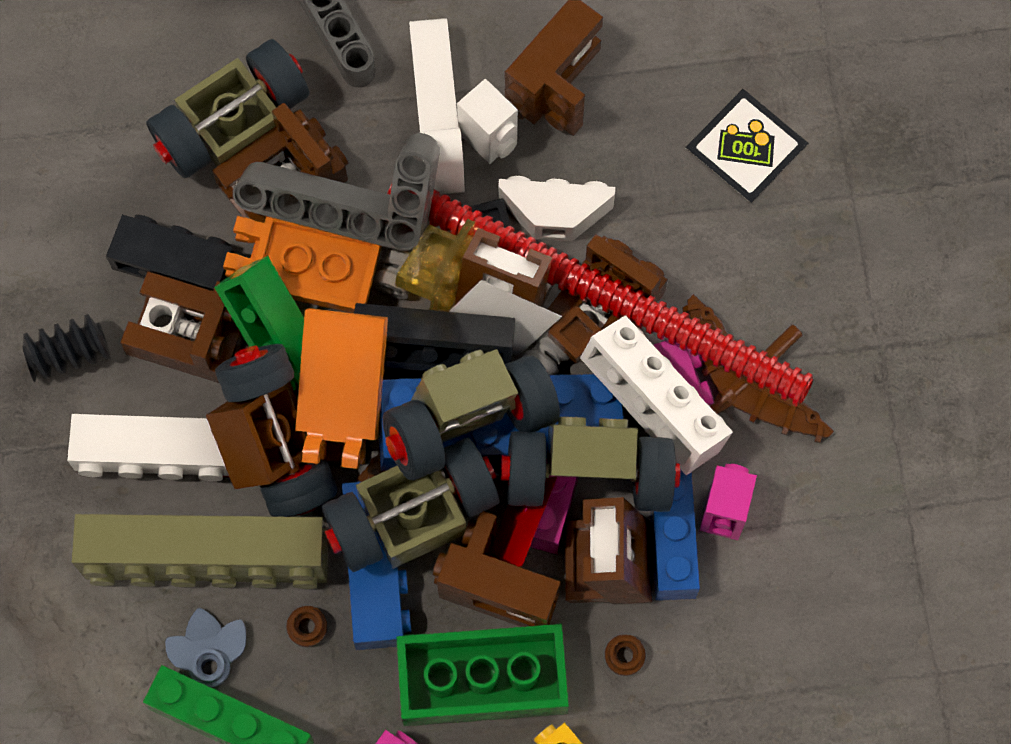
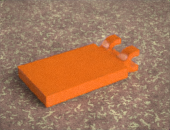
M237 216L233 229L234 233H236V241L255 244L251 258L227 252L223 268L226 269V277H229L241 267L268 255L293 300L354 313L356 303L367 304L381 245L266 216L264 223Z
M311 308L305 310L295 430L307 432L302 462L318 464L320 459H326L327 440L345 443L341 467L358 469L359 464H365L366 439L375 440L378 438L388 317Z

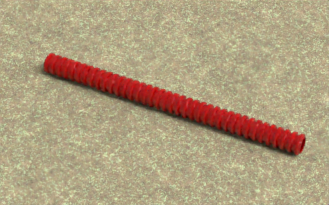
M392 184L387 193L389 195L391 194ZM434 189L428 220L430 226L434 228L440 226V231L444 233L451 231L452 237L458 238L461 236V241L464 243H469L477 229L480 228L500 236L498 247L527 258L530 249L553 257L547 280L549 285L554 286L558 284L559 290L565 291L568 289L569 295L574 297L580 295L581 301L587 302L590 300L591 305L594 307L601 305L602 311L608 313L611 310L616 318L626 315L631 322H635V326L639 329L645 327L646 333L652 335L655 332L658 339L663 340L667 338L669 344L675 345L677 343L680 345L679 349L686 351L688 348L691 350V355L697 356L700 354L703 361L708 362L712 360L713 366L719 367L722 365L725 372L730 373L734 371L737 378L741 379L744 376L747 378V383L753 384L756 382L758 383V388L762 390L767 387L770 389V394L776 395V393H779L782 400L787 401L789 398L793 400L792 405L796 407L805 400L814 380L812 379L813 374L807 373L804 375L801 373V368L796 367L792 369L790 368V363L786 361L781 364L778 357L773 356L769 358L767 357L768 352L762 350L759 353L756 351V346H745L744 340L739 339L736 342L733 340V335L727 334L724 336L722 335L723 330L717 328L714 331L711 329V324L705 323L702 325L699 318L694 317L690 319L689 314L686 312L679 314L678 308L672 306L669 309L666 302L660 301L657 303L656 297L650 295L647 298L644 291L638 290L635 292L634 287L629 284L624 287L623 281L619 279L612 281L611 275L605 274L602 276L601 270L595 268L592 271L590 270V265L586 263L580 265L579 260L576 258L569 260L568 254L562 252L559 255L556 248L551 247L547 249L546 243L540 242L537 244L535 238L531 236L525 238V233L521 231L514 233L513 227L507 226L504 228L503 222L496 221L494 223L493 217L488 215L482 217V212L478 210L472 212V208L468 205L461 207L460 201L454 200L451 202L450 196L445 194L440 196V192ZM408 190L410 193L417 195L415 192Z

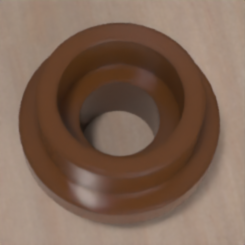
M302 606L290 614L286 628L290 639L295 644L302 647H312L324 639L328 626L324 614L319 609L312 606ZM304 621H312L315 624L314 630L309 634H304L300 631V626Z
M624 634L614 637L605 649L607 666L612 672L621 676H630L637 673L645 662L646 653L643 644L631 635ZM622 649H627L632 653L633 658L630 662L623 663L618 659L617 653Z

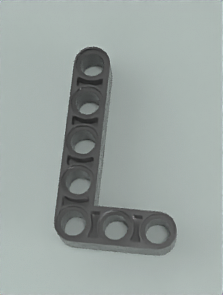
M298 0L347 84L360 88L370 84L376 73L374 54L344 0H327L331 3L325 7L315 6L317 2L322 0ZM339 30L349 32L341 38L332 36L334 32ZM362 60L366 62V64L360 68H353L349 66L353 61Z
M416 133L411 135L395 163L390 195L264 162H254L246 167L234 186L233 198L239 207L249 212L396 250L407 251L417 246L429 220L440 147L437 141L428 134ZM413 156H417L421 158L423 161H419L415 159ZM408 190L415 192L417 195L410 193Z

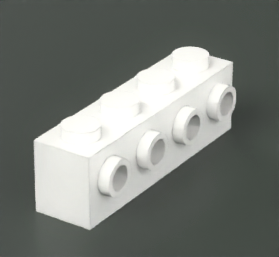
M626 315L591 337L580 359L651 437L673 439L676 463H680V469L685 475H688L721 451L733 433L732 430L726 425L723 418L716 414L699 396L697 390L689 385L676 371L671 362L645 337L643 331L636 327Z
M72 414L67 461L74 471H78L79 475L100 477L103 475V472H118V475L121 477L135 479L141 478L143 473H155L162 479L179 480L183 478L184 474L199 475L198 478L205 481H221L223 476H229L207 418Z

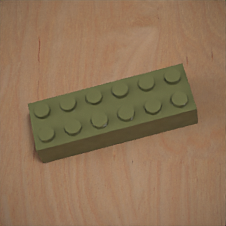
M75 514L72 564L86 580H90L91 585L113 586L115 580H131L130 584L138 587L155 586V581H171V585L175 587H194L196 581H211L212 586L219 588L236 587V582H252L253 587L267 589L277 587V582L293 583L294 588L314 589L317 588V583H327L328 539L324 532L327 529L323 517Z

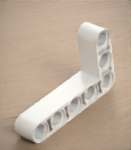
M447 18L410 21L420 133L432 136L440 147L434 189L439 191L440 195L465 192L462 141L460 128H458Z

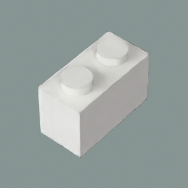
M484 79L457 103L458 128H460L461 137L491 164L498 157L502 159L508 156L516 147L518 110L490 82Z

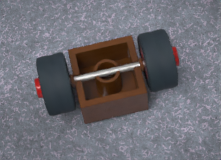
M270 344L261 347L257 345L247 347L235 353L234 357L220 364L215 369L227 402L208 413L206 418L234 489L260 486L267 509L272 517L303 515L315 510L318 506L333 498L337 494L338 489L329 463L325 459H320L318 464L302 462L307 432L295 431L298 401L290 382L294 378V371L282 344Z

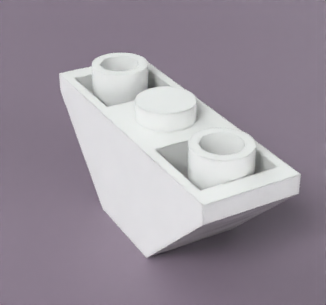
M523 176L499 179V199L503 198L506 209L535 239L574 241L614 207L615 187H608L603 182L590 181L584 185L569 184L568 181L563 179H549L546 182L530 181V179Z

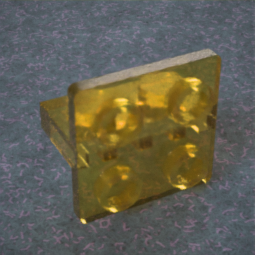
M467 219L457 236L428 225L420 237L417 246L413 248L397 273L395 286L431 300L429 310L449 312L456 298L462 258L473 238L475 221Z

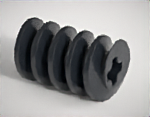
M89 314L84 315V327L82 328L79 327L74 319H70L69 332H64L58 323L54 324L53 337H49L43 328L39 329L38 341L36 342L33 341L28 333L23 334V352L34 382H36L37 370L45 379L50 378L52 365L60 374L66 373L67 361L75 369L81 368L82 356L91 365L97 363V351L106 360L111 359L100 322L95 323Z

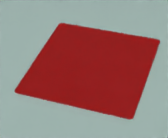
M557 477L546 478L542 506H507L489 553L490 557L518 567L523 565Z

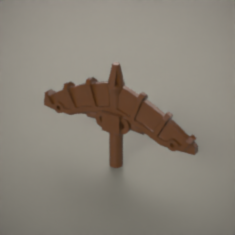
M693 294L687 300V305L682 307L683 312L688 313L690 319L694 317L699 318L702 325L705 323L711 324V329L714 331L717 328L723 330L722 335L726 336L727 332L722 321L714 314L710 307L703 304ZM790 325L765 350L768 352L767 357L772 358L776 356L780 358L803 336L801 331L796 326ZM712 360L708 362L703 361L705 369L701 372L704 377L710 376L718 391L714 403L710 405V408L716 414L733 406L750 415L749 421L752 423L758 419L782 428L781 434L786 436L788 431L815 436L814 442L820 443L822 438H828L834 432L820 418V414L812 410L805 402L796 407L792 405L793 400L788 398L787 401L781 399V394L776 393V395H772L767 387L762 390L758 388V383L756 382L753 384L747 383V378L744 376L741 379L737 378L734 371L730 373L725 372L722 365L719 367L713 366Z

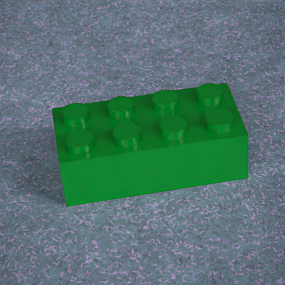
M562 624L396 636L403 726L568 714L569 705Z

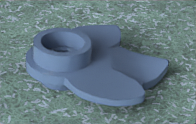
M198 608L188 622L185 636L166 638L167 656L175 667L189 671L193 680L210 688L217 687L227 679L230 673V663L239 658L244 652L247 638L246 628L241 619L232 621L221 628V625L210 613L202 608ZM209 661L217 663V670L211 675L203 673V666Z

